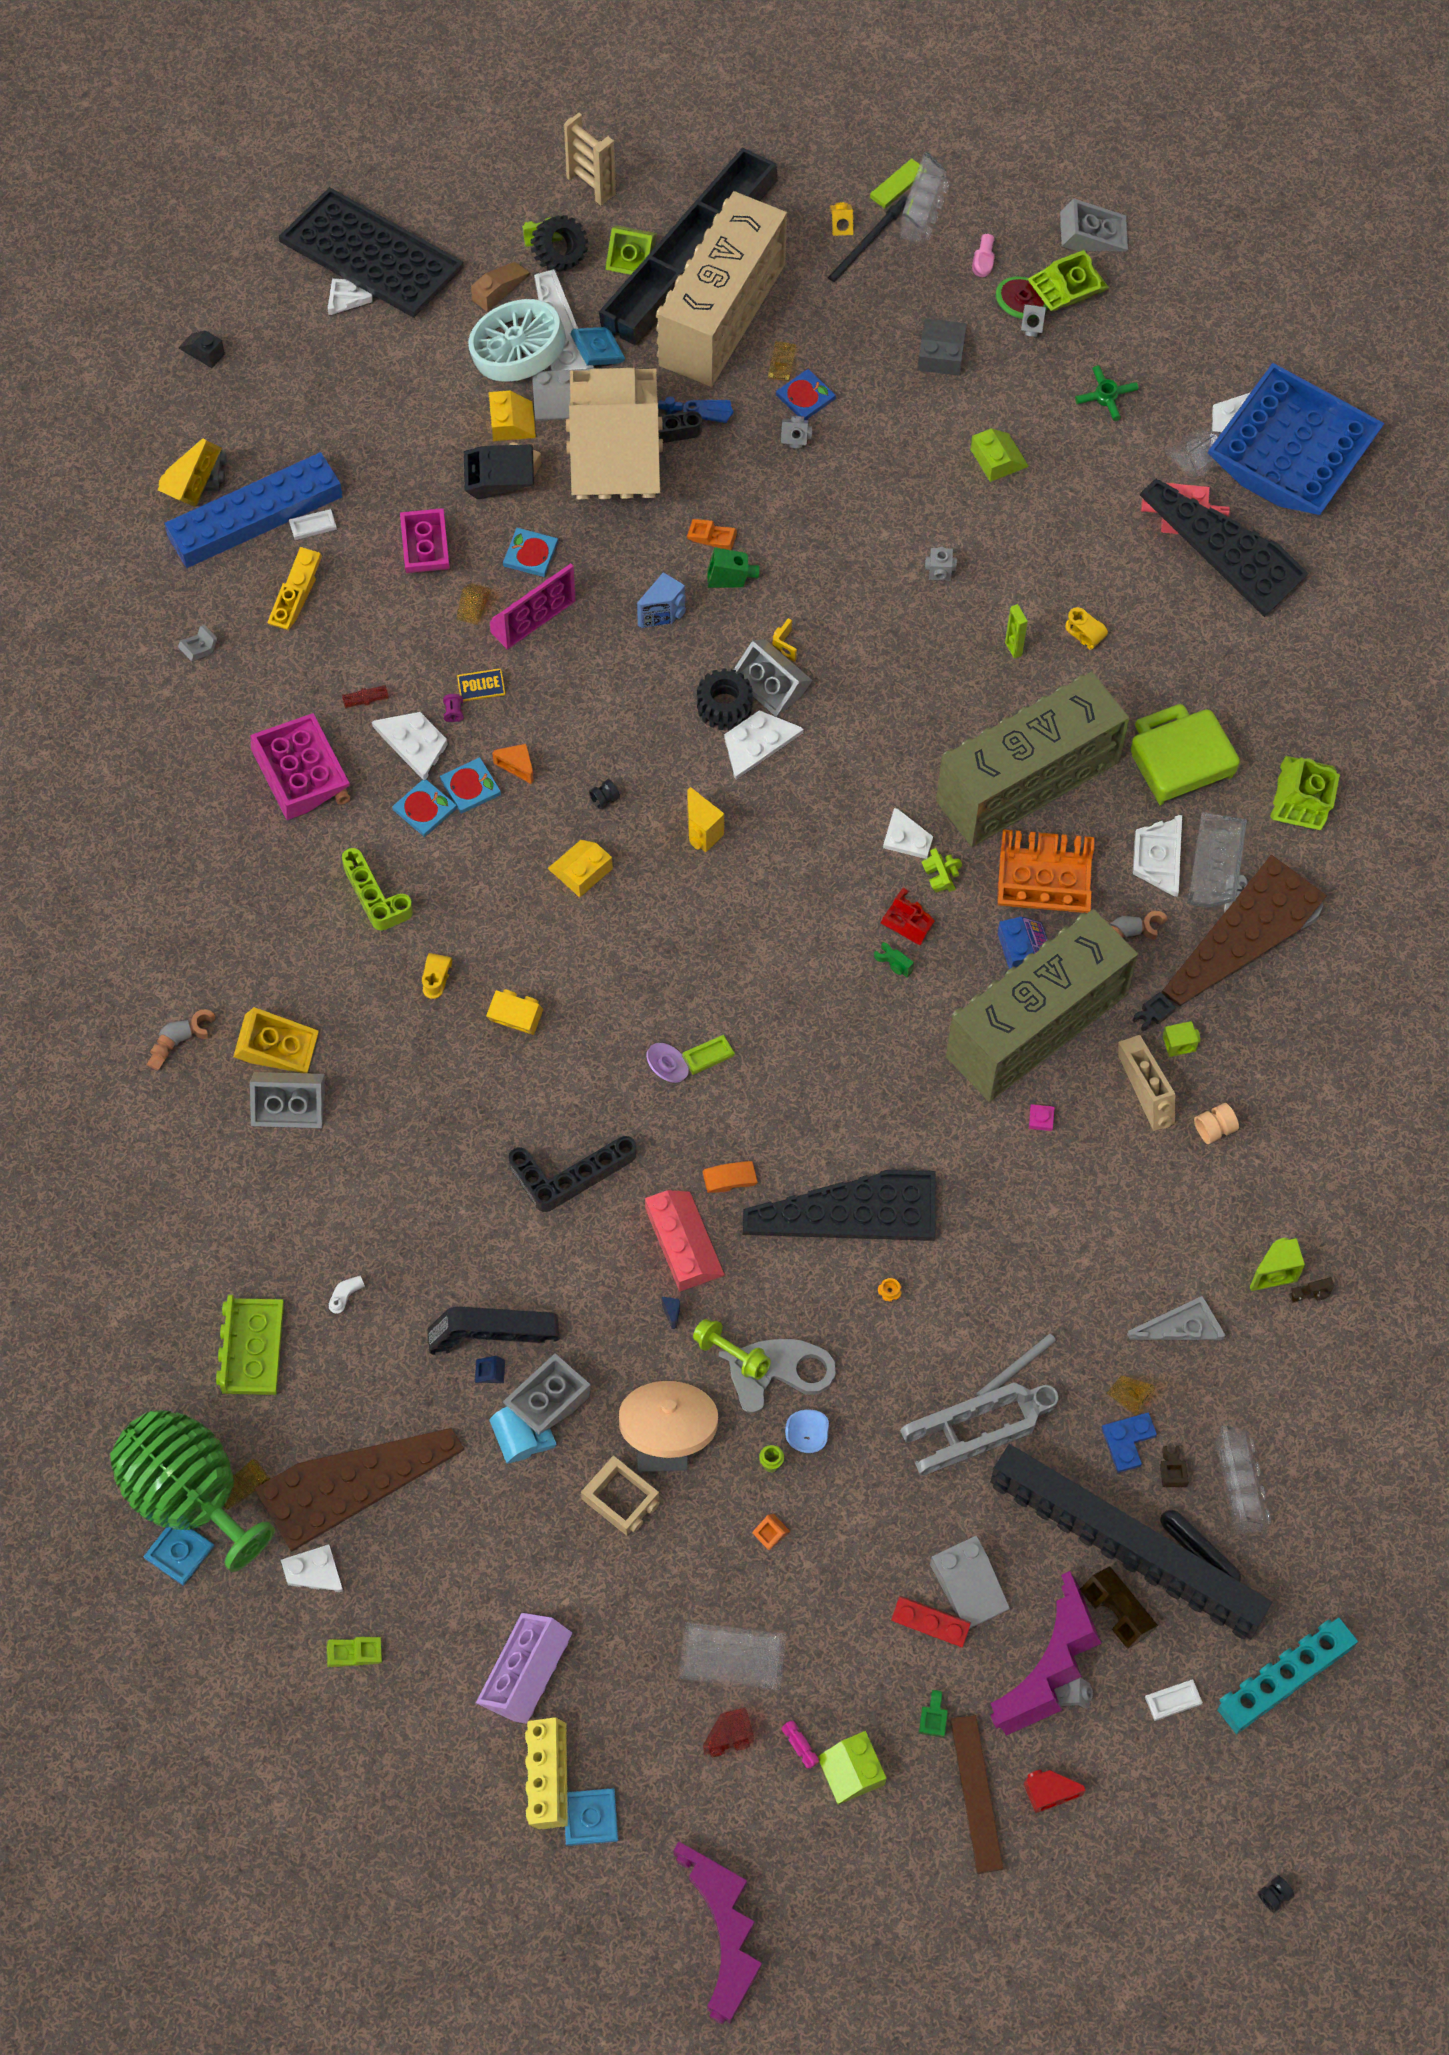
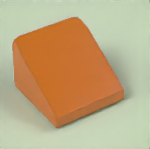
M770 1514L765 1517L752 1533L770 1550L790 1530L774 1514Z

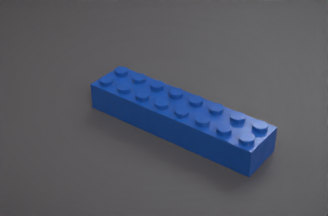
M320 452L165 522L167 536L187 569L289 522V519L303 516L342 498L341 483Z

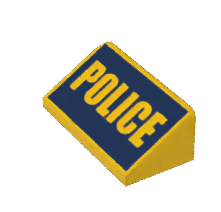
M501 669L457 676L459 692L463 697V702L505 695Z

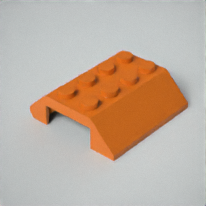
M1003 829L997 892L999 906L1079 913L1091 911L1092 891H1090L1094 837L1084 836L1083 851L1080 852L1081 836H1076L1074 839V853L1066 852L1067 835H1061L1060 850H1057L1058 834L1039 832L1037 848H1034L1035 832H1030L1028 837L1029 846L1026 849L1020 848L1022 840L1021 831L1016 830L1014 846H1011L1013 830Z

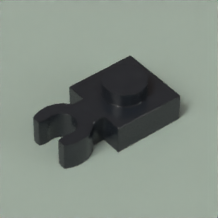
M1159 992L1143 1004L1142 1009L1144 1011L1137 1012L1133 1017V1022L1135 1023L1137 1020L1143 1019L1145 1023L1141 1026V1030L1145 1031L1149 1028L1152 1020L1158 1025L1174 1013L1176 1007Z

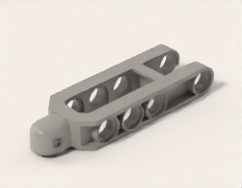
M1011 1383L913 1421L902 1427L900 1431L906 1443L941 1430L944 1431L950 1446L936 1451L935 1455L929 1456L920 1462H915L920 1475L924 1476L1031 1434L1038 1417L1052 1411L1056 1407L1058 1393L1055 1388L1049 1385H1042L1029 1390L1017 1383ZM1012 1402H1018L1025 1417L1024 1420L1011 1425L1007 1423L1004 1425V1428L988 1434L984 1432L981 1434V1437L968 1442H959L953 1430V1425Z

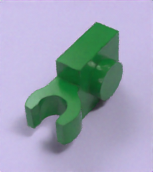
M883 942L881 945V949L886 952L885 954H880L878 951L874 952V958L879 962H889L892 971L897 975L903 974L905 977H908L913 972L914 962L897 949L892 950L887 943Z
M932 1690L930 1708L922 1706L919 1734L944 1738L948 1710L940 1709L942 1691Z

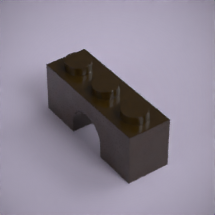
M1110 1566L1092 1575L1079 1589L1095 1609L1105 1606L1116 1614L1118 1623L1112 1628V1631L1127 1649L1143 1641L1158 1626Z

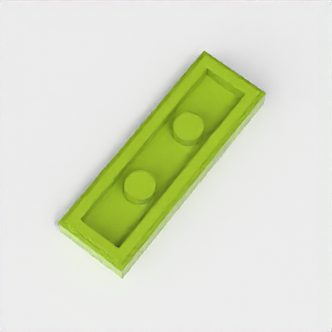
M911 158L872 191L870 198L886 209L926 175L927 169Z
M1018 604L1010 608L1005 644L1015 659L1023 654L1028 623Z

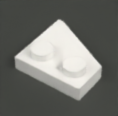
M332 279L328 315L372 303L373 295L346 279Z
M894 808L883 848L925 859L928 858L933 836L899 809Z
M329 1545L281 1560L288 1585L305 1586L319 1590H334L335 1592L343 1591Z

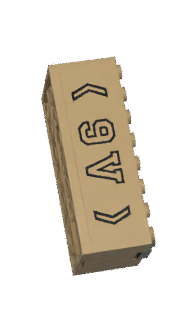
M733 191L730 198L725 199L720 214H716L711 229L708 228L706 230L704 240L701 244L697 245L692 260L689 259L687 261L685 271L682 275L678 276L673 291L670 290L668 292L665 304L658 308L656 331H658L657 357L659 358V366L712 387L785 266L786 211Z

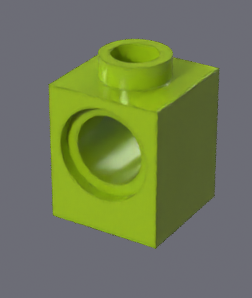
M1192 1021L1164 1028L1162 1037L1169 1057L1196 1052L1198 1043H1200V1034L1198 1029H1194Z

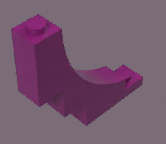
M1071 1571L1061 1575L1064 1581V1585L1061 1588L1065 1597L1057 1600V1613L1053 1634L1041 1660L1023 1682L1003 1697L991 1703L994 1712L990 1714L995 1727L997 1729L1001 1728L1006 1736L1062 1711L1054 1689L1082 1677L1074 1657L1075 1655L1102 1644L1083 1594L1079 1590V1584Z
M678 1842L673 1850L674 1856L677 1857L676 1862L685 1868L694 1867L689 1875V1881L707 1903L713 1915L720 1940V1971L714 1993L707 2006V2011L711 2012L709 2017L720 2024H724L726 2021L731 2024L762 1968L761 1962L741 1951L754 1927V1921L734 1910L735 1905L747 1886V1880L683 1843Z

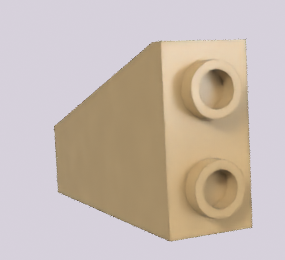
M1138 1035L1118 1042V1056L1153 1131L1166 1129L1175 1124V1092L1142 1037Z

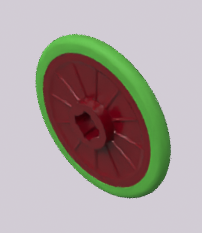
M1026 277L1007 278L996 289L998 304L1005 312L1014 317L1023 319L1025 305L1046 307L1045 312L1048 309V306ZM1031 315L1028 317V319L1037 318L1036 315Z

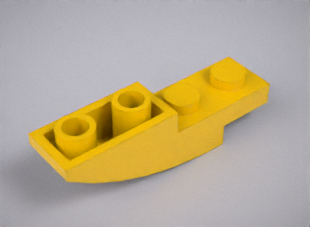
M300 547L287 582L282 584L267 622L269 625L289 630L292 627L316 580L315 573L322 558L321 553Z

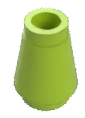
M768 1445L761 1450L759 1459L766 1471L775 1472L784 1461V1453L779 1447Z

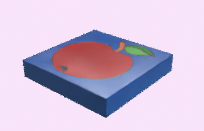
M809 369L776 391V396L797 416H803L804 420H807L836 399V395Z

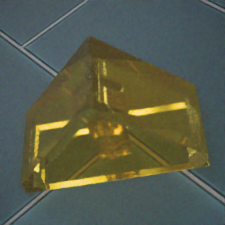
M470 583L462 588L457 620L478 625L492 588Z
M1121 1375L1107 1394L1137 1416L1152 1399L1155 1387L1152 1384Z

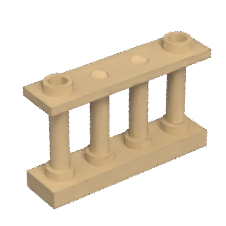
M578 113L574 117L569 118L564 124L567 179L570 180L576 175L581 177L595 189V201L601 206L616 195L614 140L608 136L602 141H597L583 129L582 114ZM583 140L586 143H588L593 148V150L589 148L586 144H584ZM584 154H585L588 158H590V159L594 162V164L591 163L587 158H585V157H584ZM584 168H586L590 173H592L594 177L591 176L588 172H586Z

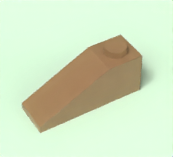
M512 262L485 273L471 286L472 301L488 312L527 278L530 272L518 263Z

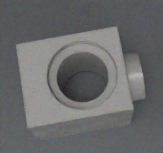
M1025 305L1021 331H1025L1026 336L1037 337L1038 333H1042L1046 307ZM1036 315L1039 318L1038 326L1030 327L1027 324L1028 317Z

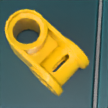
M1076 607L1069 611L1065 628L1081 644H1086L1088 649H1093L1108 635L1107 628L1084 609Z
M433 953L428 954L422 976L423 993L427 998L436 999L442 995L446 980L449 977L448 969L452 967V957Z

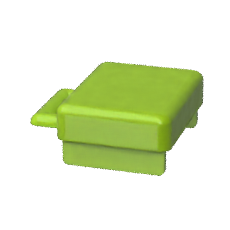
M1177 704L1140 718L1135 722V727L1139 734L1132 740V757L1159 805H1163L1166 800L1226 777L1231 779L1238 770L1240 759L1216 716L1209 709H1204L1190 715L1184 705ZM1177 718V720H1175V721H1173V722H1170V723H1167V724H1165V725L1159 726V727H1157V728L1151 729L1152 727L1158 726V725H1160V724H1163V723H1165V722H1168V721H1171V720Z

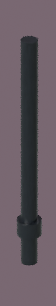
M903 196L886 211V215L828 276L829 280L835 282L893 219H897L901 214V210L909 203L907 197Z

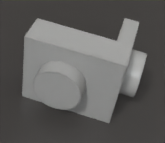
M202 625L197 635L180 640L178 648L191 661L213 653L217 638L205 625Z
M1078 1678L1054 1689L1060 1706L1079 1705L1083 1708H1090L1093 1691L1090 1683L1086 1680Z

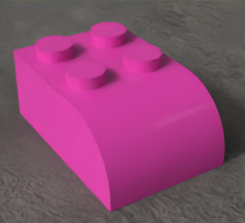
M444 509L400 512L406 573L450 569Z

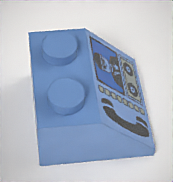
M663 572L637 602L638 626L644 628L672 624L676 618H682L686 611L685 585Z

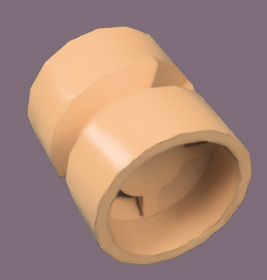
M1227 1103L1212 1108L1211 1113L1206 1111L1194 1118L1195 1127L1206 1144H1211L1221 1139L1222 1134L1229 1135L1239 1129L1237 1117Z

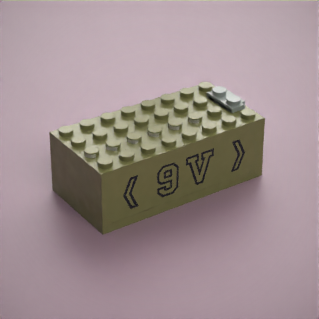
M1092 671L1086 675L1082 674L1067 686H1060L1053 694L1041 697L1032 706H1025L1016 715L1004 718L995 727L986 728L974 739L969 738L958 748L946 751L941 758L936 802L973 848L1118 764L1121 758L1129 716Z
M1094 909L1087 914L1085 912L1082 913L1070 927L1065 926L1061 929L1055 939H1049L1044 942L1038 952L1027 955L1021 965L1010 968L1004 978L1000 981H993L988 986L987 991L982 995L980 993L975 995L970 1000L969 1005L965 1008H958L952 1014L946 1058L990 1103L1128 995L1138 953Z

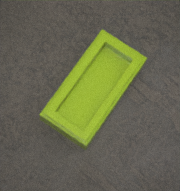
M724 1035L682 1053V1057L692 1075L735 1055Z

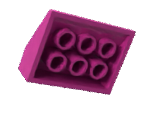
M570 563L492 618L490 621L491 633L507 650L576 602L574 566Z
M314 713L251 735V751L286 820L310 812L350 786Z

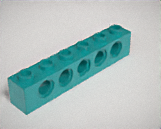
M1339 1617L1333 1622L1330 1619L1325 1621L1318 1627L1319 1632L1314 1636L1310 1633L1298 1642L1300 1644L1295 1650L1287 1649L1279 1656L1280 1661L1274 1665L1271 1662L1259 1671L1261 1675L1254 1680L1252 1677H1249L1239 1685L1241 1689L1233 1694L1230 1691L1219 1700L1221 1704L1217 1711L1236 1735L1355 1648L1358 1640ZM1319 1641H1327L1331 1645V1649H1323ZM1300 1655H1307L1312 1663L1304 1664L1300 1660ZM1286 1669L1290 1671L1292 1678L1286 1679L1282 1677L1280 1670ZM1268 1684L1272 1688V1693L1263 1692L1260 1685ZM1240 1699H1249L1252 1702L1253 1707H1244L1241 1704Z

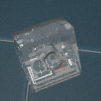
M1195 430L1164 453L1188 476L1202 477L1208 473V469L1219 465L1208 454V450L1221 432Z

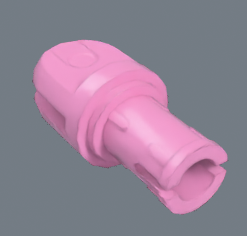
M983 234L981 236L980 248L975 251L972 262V271L976 276L982 278L991 273L995 255L992 252L995 239L990 234Z

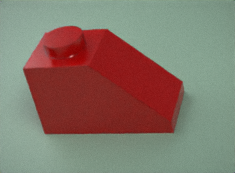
M1051 1770L1031 1772L1027 1775L1028 1778L1024 1782V1787L1035 1814L1081 1797L1085 1793L1084 1785Z

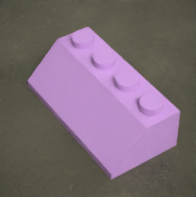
M521 1613L476 1703L512 1721L527 1724L529 1718L533 1715L540 1696L545 1691L546 1684L557 1667L563 1651L568 1645L572 1632L553 1618Z

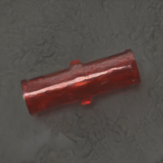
M386 685L370 689L361 688V691L342 694L345 709L361 704L366 706L370 702L389 699Z

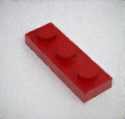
M899 1596L891 1619L893 1622L962 1648L972 1623L903 1596Z

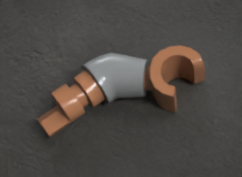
M1151 911L1144 920H1141L1140 917L1121 916L1115 919L1110 926L1124 940L1130 936L1141 935V932L1147 938L1155 940L1158 935L1157 930L1151 928L1150 922H1156L1159 925L1165 924L1167 916L1161 911Z
M207 1009L199 1010L193 1015L190 1023L188 1020L166 1024L158 1034L160 1036L157 1040L158 1045L155 1044L151 1049L152 1057L146 1065L159 1070L169 1055L168 1050H172L179 1042L191 1038L192 1034L201 1039H208L207 1030L199 1028L198 1024L202 1021L213 1022L215 1020L214 1013Z

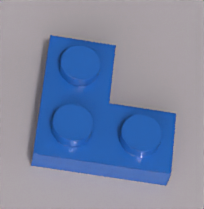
M1149 1412L1102 1425L1101 1427L1117 1473L1141 1467L1142 1463L1134 1443L1157 1436Z

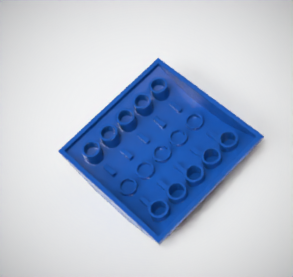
M1272 363L1208 450V454L1242 487L1283 508L1321 515L1380 432L1384 423Z

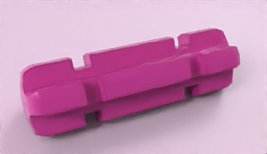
M794 1721L787 1722L782 1726L783 1733L786 1737L789 1736V1742L798 1756L803 1758L802 1762L806 1768L814 1767L819 1762L815 1752H811V1746L803 1734L798 1732L799 1728Z

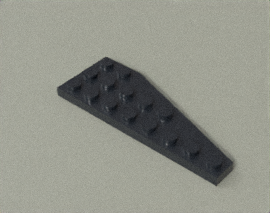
M1157 478L1140 493V496L1264 617L1309 574L1277 542L1264 539L1260 536V533L1254 530L1252 532L1247 530L1234 519L1211 507L1208 509L1202 506L1198 500L1187 498L1180 494L1179 490Z
M887 1169L869 1177L866 1175L859 1177L858 1180L847 1183L840 1182L811 1190L807 1194L786 1197L785 1200L774 1203L767 1202L743 1209V1235L935 1241L936 1171Z

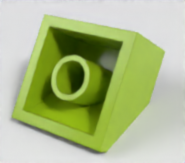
M617 225L612 227L605 270L631 275L655 248L657 233Z
M991 428L972 436L971 451L990 482L1028 467L1009 433Z
M1281 1238L1272 1244L1256 1270L1250 1285L1251 1291L1298 1282L1305 1263L1297 1238L1290 1240L1289 1238Z
M866 1731L842 1740L818 1756L819 1763L838 1805L882 1787L886 1783V1776Z

